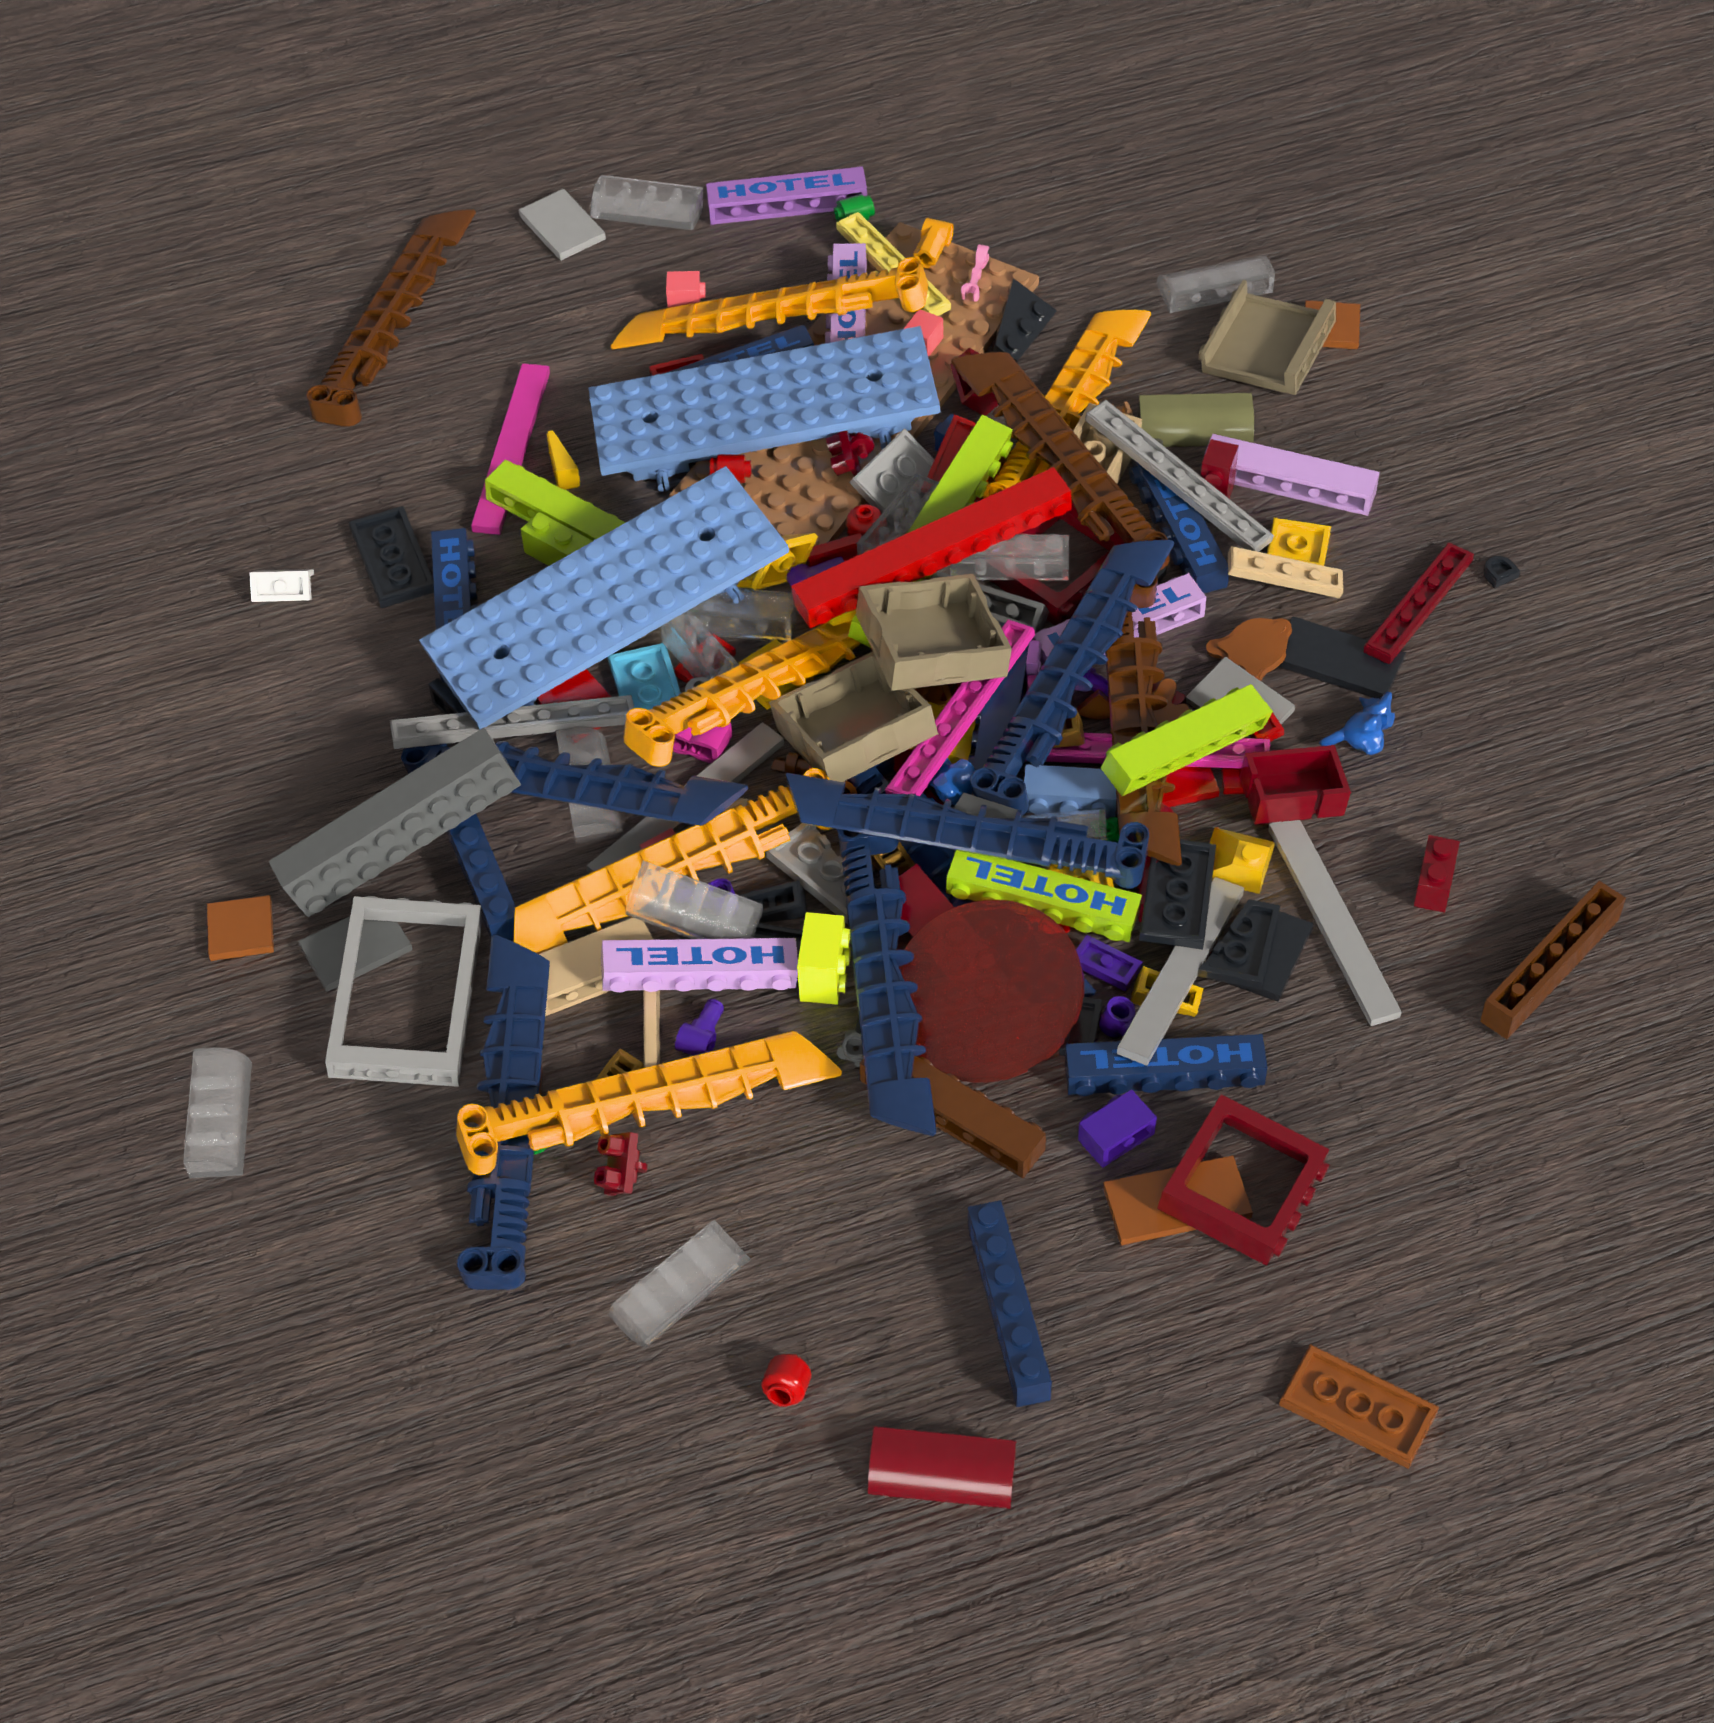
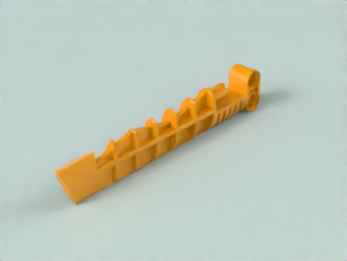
M909 257L902 260L896 268H892L889 272L887 269H884L879 274L877 271H872L869 276L866 272L862 273L859 277L857 274L851 275L849 279L848 276H842L834 280L810 282L805 285L782 287L775 290L643 312L635 316L612 343L611 348L614 350L659 343L663 341L665 334L686 333L687 338H692L694 333L719 334L747 325L748 329H752L757 321L777 318V323L780 325L785 323L786 317L807 315L809 320L815 319L817 313H838L841 316L846 315L848 311L872 308V302L896 298L900 299L904 311L915 312L922 309L926 304L928 281L921 260L917 257Z
M1112 310L1099 312L1093 316L1045 395L1046 399L1071 429H1075L1082 417L1079 414L1087 408L1089 403L1099 404L1096 397L1105 388L1110 386L1111 382L1109 379L1112 367H1120L1123 364L1121 360L1115 357L1117 346L1132 347L1151 316L1150 311ZM1018 441L1004 463L1003 468L999 471V475L996 476L993 483L988 484L983 499L1042 473L1051 466L1041 458L1028 459L1026 454L1029 449Z
M851 621L835 626L827 622L723 674L717 675L696 687H692L687 692H682L678 696L670 698L669 701L662 702L661 705H656L649 710L644 708L629 710L626 714L624 743L650 765L657 767L668 765L672 759L675 734L689 727L694 736L701 735L716 726L725 727L729 725L731 719L740 711L752 713L755 710L753 700L759 695L776 700L781 696L777 686L791 683L801 687L806 684L805 678L828 673L843 658L847 660L854 659L855 655L852 650L860 642L848 636Z
M818 768L809 769L804 773V776L830 780L826 773ZM782 785L778 786L777 792L770 790L766 797L759 795L758 801L748 800L745 807L739 804L720 813L702 826L693 825L515 907L513 942L537 954L543 953L568 943L564 934L565 931L592 925L596 931L602 930L601 923L636 917V913L658 896L663 904L667 903L668 898L665 891L686 875L696 889L700 888V882L695 871L722 865L726 873L730 874L733 872L731 863L753 858L758 860L764 858V852L790 841L789 832L783 824L759 835L756 833L797 813L789 786L786 788ZM815 825L817 828L821 830L832 829L830 827Z
M790 1031L547 1091L546 1096L535 1094L534 1099L523 1097L522 1102L511 1100L510 1105L499 1103L498 1108L467 1104L459 1110L457 1115L456 1135L468 1169L474 1174L486 1175L495 1168L498 1151L497 1142L527 1134L530 1148L533 1151L562 1143L568 1147L572 1146L575 1141L599 1130L602 1136L609 1135L608 1125L630 1114H633L640 1128L645 1126L643 1111L671 1110L675 1118L682 1117L681 1109H714L742 1093L745 1094L748 1100L753 1099L751 1089L777 1077L782 1089L788 1090L839 1077L842 1075V1070L810 1041L796 1031ZM467 1123H476V1124L479 1125V1126H477V1127H468V1126L465 1125V1124H467ZM478 1151H483L488 1153L489 1155L479 1156L475 1153Z

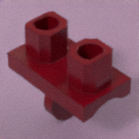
M846 430L826 438L827 446L832 456L843 452V454L830 458L832 469L837 476L851 471L855 477L862 470L859 456L862 459L867 458L868 454L874 449L873 439L862 432L857 433L854 437Z
M627 1132L599 1137L597 1150L599 1154L608 1155L607 1166L598 1167L595 1171L594 1184L604 1188L605 1195L632 1194L633 1184H636L637 1173L647 1172L648 1164L639 1162L640 1151L637 1150V1133Z

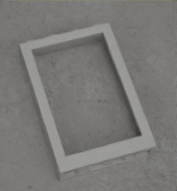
M354 896L325 1060L328 1078L459 1087L482 929L481 905H473L466 902L453 904L442 903L436 900L425 902L411 901L406 898L383 899L375 896ZM364 920L465 927L446 1052L343 1045Z

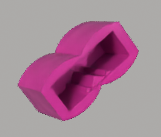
M729 723L725 727L716 726L696 736L691 733V728L689 727L675 734L673 752L692 755L701 761L713 763L723 755L732 738V725Z

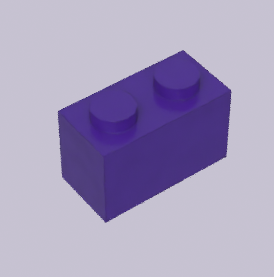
M1131 1089L1123 1095L1114 1096L1105 1107L1097 1112L1092 1111L1086 1114L1079 1123L1078 1141L1103 1168L1155 1134L1157 1117Z

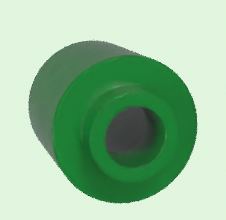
M860 194L837 201V207H834V215L837 222L857 212L866 220L875 215L874 204L869 195L864 196Z

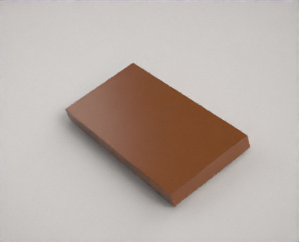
M1234 1156L1200 1162L1186 1187L1247 1219H1251L1253 1212ZM1177 1167L1103 1183L1105 1196L1121 1245L1197 1230L1157 1209L1162 1191Z
M1311 1344L1279 1403V1406L1407 1469L1410 1468L1439 1410V1406Z

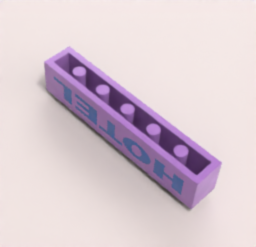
M863 167L706 183L711 225L833 212L834 207H837V201L860 194L867 195Z

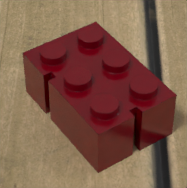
M1335 745L1245 753L1239 778L1245 797L1249 798L1248 806L1254 824L1311 819L1313 814H1316L1317 818L1344 816L1351 790Z

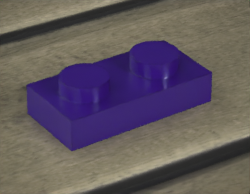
M1089 935L1085 936L1071 956V962L1075 967L1125 992L1142 969V961Z

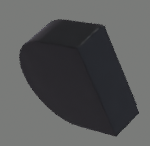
M1493 556L1485 563L1484 576L1494 588L1519 578L1520 570L1510 559L1504 556Z

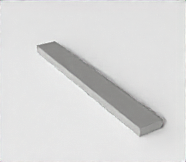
M1104 400L1086 413L1085 420L1243 549L1259 552L1272 542L1274 535L1107 400Z
M632 695L522 706L488 725L485 729L491 738L494 739L625 725L626 714L634 708ZM468 712L390 720L394 749L461 742L479 731V728Z
M762 722L697 776L738 783L784 745V738ZM647 816L587 865V871L591 873L639 851L640 844L670 828L675 833H678L688 823Z
M1301 820L1270 823L1268 831L1370 1027L1400 1018L1402 1011Z
M1217 877L1213 879L1203 950L1181 946L1174 947L1118 1045V1055L1146 1066L1149 1064L1196 980L1198 969L1204 961L1206 962L1242 898L1244 887Z

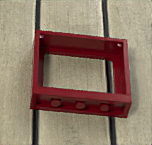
M1072 502V510L1067 511L1064 515L1056 516L1035 528H1030L1009 540L999 542L979 554V574L1007 593L1045 604L1049 611L1046 620L1054 625H1058L1072 617L1111 548L1116 545L1125 544V542L1115 530L1114 534L1110 536L1109 541H1099L1087 525H1082L1077 520L1078 513ZM1059 519H1062L1109 550V552L1063 591L1056 592L1010 560Z
M1221 1094L1162 1191L1157 1209L1267 1266L1273 1254L1279 1257L1288 1241L1284 1237L1286 1231L1294 1232L1302 1216V1213L1298 1212L1301 1205L1308 1207L1316 1191L1312 1187L1315 1180L1322 1182L1330 1166V1164L1325 1162L1330 1149ZM1224 1123L1305 1164L1269 1227H1262L1186 1187Z

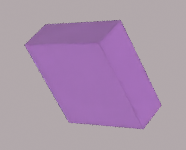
M1031 640L1029 643L1026 661V682L1027 675H1037L1040 671L1042 643L1037 640Z

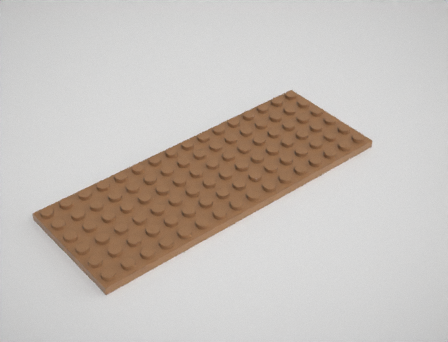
M899 222L886 239L905 258L914 257L913 253L921 239V230ZM953 242L950 243L949 247L943 248L936 265L930 266L929 269L924 268L927 280L951 302V310L939 315V317L943 318V339L928 357L940 408L957 388L950 367L951 360L959 357L968 348L980 354L985 353L995 340L998 325L1003 314L1004 303L1009 293V285L1013 278L1032 292L1039 285V276L989 257L988 263L982 269L981 278L977 282L979 287L978 301H973V293L966 294L965 300H962L961 288L964 284L970 283L972 269L976 265V251ZM867 260L868 276L872 271H877L879 274L880 272ZM899 298L872 302L873 307L866 309L865 336L904 329L917 311H904ZM822 313L808 330L814 346L825 344V332L831 331V329H826V313ZM935 414L914 418L911 421L912 430L908 432L916 439ZM898 432V433H896V434L890 436V437H891V441H892L900 432ZM826 438L742 453L745 454L746 460H751V478H746V482L740 484L780 536L815 533L818 538L814 546L834 541L847 527V515L850 510L866 503L862 495L849 483L854 478L851 471L837 476L832 469L830 458L843 454V452L832 456L828 449ZM872 438L874 449L868 454L867 458L862 459L859 456L861 469L882 451L879 438ZM710 459L696 462L669 496L672 497L709 476Z

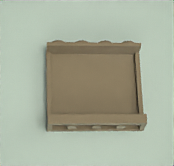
M1243 280L1239 288L1232 292L1230 303L1227 308H1223L1217 326L1212 327L1209 340L1200 348L1199 360L1202 362V373L1296 395L1336 322V301L1325 299L1321 308L1317 310L1248 294L1247 281Z

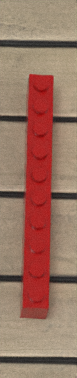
M1054 467L792 585L794 605L810 629L817 625L825 624L831 619L857 608L859 586L914 582L925 576H930L951 564L959 563L964 558L977 552H983L999 542L1009 540L1021 532L1035 528L1056 516L1064 515L1067 511L1072 510L1071 489Z

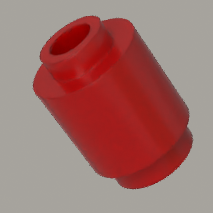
M718 454L717 457L710 458V475L727 466L739 483H745L746 478H751V460H746L745 454Z

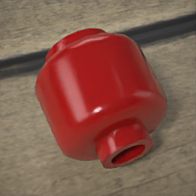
M872 505L856 506L847 515V536L860 533L864 540V547L876 545L884 536L883 514L877 507Z
M794 1354L774 1356L769 1361L761 1383L764 1394L770 1402L780 1407L798 1404L804 1399L811 1379L810 1367L804 1360Z

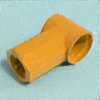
M931 218L924 220L921 239L913 253L914 257L921 260L923 268L929 269L930 266L936 265L943 248L949 247L953 237V223Z

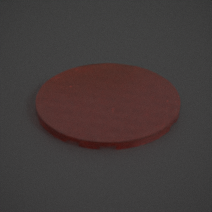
M982 900L963 904L940 914L928 922L904 949L911 951L914 954V959L905 965L899 966L904 981L915 982L918 985L917 991L911 993L910 996L917 1013L922 1016L918 1026L916 1045L926 1047V1052L917 1057L928 1059L935 1068L944 1073L953 1074L960 1081L974 1083L996 1082L1028 1072L1027 1069L1044 1059L1047 1060L1061 1047L1073 1024H1076L1084 998V974L1079 956L1066 932L1053 919L1033 907L1007 900Z

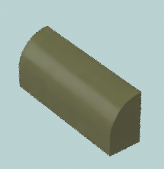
M1252 393L1139 395L1138 418L1142 419V429L1153 438L1161 439L1164 447L1208 446L1212 434L1251 443L1254 442Z

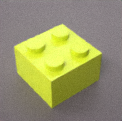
M808 912L805 914L797 964L800 1002L838 1005L840 992H846L847 974L845 969L846 966L850 965L851 947H849L850 929H845L843 915Z

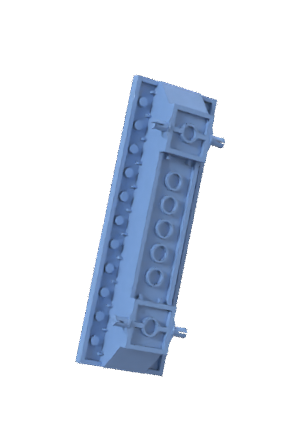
M921 326L588 387L602 476L628 471L633 474L634 481L657 479L658 490L664 492L663 483L665 491L670 489L668 477L690 471L689 463L709 460L711 457H717L718 454H742L827 438L848 430V433L855 432V435L862 432L871 438H879L881 449L883 450L886 447L885 442H887V445L891 442L890 436L901 432L904 428L907 431L912 430L911 421L914 418L941 413Z
M725 466L421 638L420 643L444 681L480 730L522 706L534 705V702L540 695L716 594L727 592L735 604L739 603L738 599L741 602L744 599V594L738 589V583L757 570L789 553V547L731 471Z

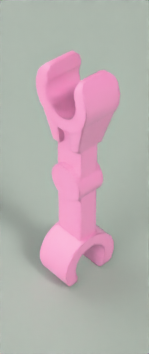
M978 245L975 258L976 265L972 269L970 283L964 284L961 288L962 300H965L966 294L973 293V301H978L979 287L977 282L981 278L982 269L988 263L989 246Z

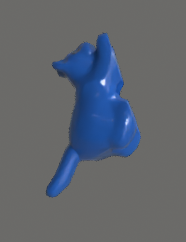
M1385 692L1381 699L1360 697L1359 701L1363 709L1351 716L1345 723L1344 728L1321 739L1319 744L1321 746H1328L1346 740L1354 749L1362 750L1367 755L1381 752L1384 746V733L1382 730L1390 728L1395 720V713L1391 712L1392 693Z
M947 758L927 787L929 789L931 787L934 788L938 797L943 802L946 799H951V805H956L963 792L970 795L973 794L970 778L975 768L968 760L961 759L952 764Z

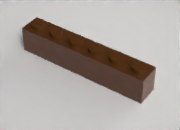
M1599 880L1486 999L1480 1022L1507 1040L1618 922L1626 897Z
M914 1057L912 1078L930 1079L936 1127L1023 1179L1045 1152L1046 1133L1043 1132L1041 1127L1016 1116L1007 1106H999L989 1100L980 1090H972L962 1084L953 1074L944 1073L935 1068L928 1059ZM863 1059L860 1062V1081L867 1085Z

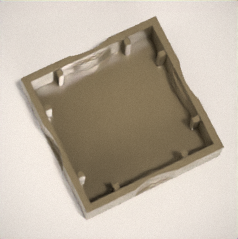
M974 574L932 578L919 582H894L859 586L856 616L891 691L1007 677L1012 648L999 622L989 611L987 599Z
M873 652L838 668L824 678L805 684L769 702L778 732L812 768L823 770L827 777L834 781H846L938 735L931 705L914 688L891 691Z

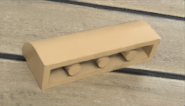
M641 915L539 954L550 961L545 1016L609 992L602 991V940H653Z

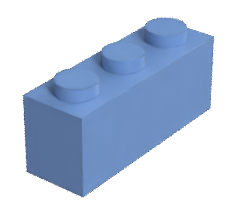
M1026 764L1024 783L1029 801L1028 813L1090 816L1095 818L1115 817L1116 788L1101 769L1046 765L1035 767Z

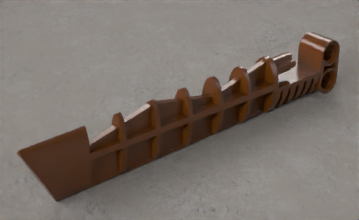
M475 210L445 212L431 215L421 220L343 348L339 351L338 357L335 358L321 384L315 385L307 391L306 395L312 417L315 421L348 427L354 426L361 421L362 415L357 395L353 391L355 385L359 381L362 382V386H368L369 383H372L378 371L386 367L389 349L396 348L399 344V339L393 335L395 328H406L411 324L412 320L404 313L410 307L422 305L424 300L421 296L436 281L435 275L438 266H443L447 262L445 258L441 257L443 246H455L458 244L476 214Z
M982 353L957 357L951 360V364L977 396L993 392L999 405L993 411V416H1004L1007 426L1013 429L1011 438H1015L1029 449L1026 454L1027 458L1030 460L1041 458L1051 466L1050 468L1054 467L1071 489V501L1078 513L1077 520L1082 525H1087L1099 541H1109L1110 536L1114 534V530L1125 543L1168 540L1166 535L1151 529L1152 526L1149 522H1145V517L1139 514L1140 511L1128 500L1126 494L1009 353ZM1169 555L1167 556L1160 570L1168 565L1170 561Z
M1157 575L1150 586L1135 584L1130 602L1138 608L1152 606L1156 601ZM1128 611L1122 628V636L1105 652V656L1108 658L1106 669L1112 746L1117 743L1123 745L1131 741L1140 732L1148 733L1153 731L1159 725L1153 711L1162 709L1167 705L1166 698L1151 694L1153 683H1157L1165 677L1164 671L1156 667L1158 656L1163 651L1161 643L1157 641L1156 622L1150 621V617H1145L1144 621H1138L1139 637H1134L1132 612ZM1167 775L1124 796H1121L1116 789L1119 837L1121 829L1125 824L1130 822L1142 823L1149 830L1147 856L1180 866L1182 858L1178 815L1171 812H1160L1163 794L1175 790L1174 784L1166 782Z

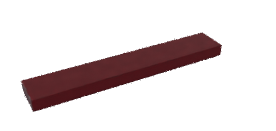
M1448 542L1366 642L1363 652L1390 664L1472 563L1474 553Z

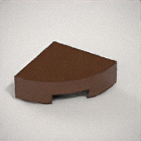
M1097 689L1077 706V711L1080 715L1089 719L1101 720L1110 718L1109 697L1100 689Z

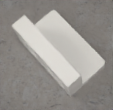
M314 569L257 570L250 572L251 602L311 600L310 576L314 575Z

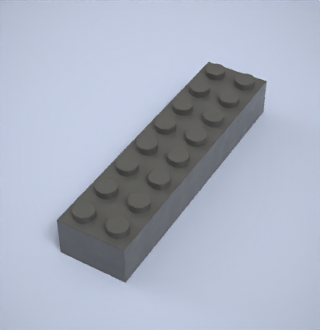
M483 727L274 857L269 863L282 888L309 918L342 896L348 895L366 881L375 878L379 873L395 863L404 860L405 857L419 848L428 845L443 833L457 827L472 815L481 812L496 800L510 794L521 783L491 736Z

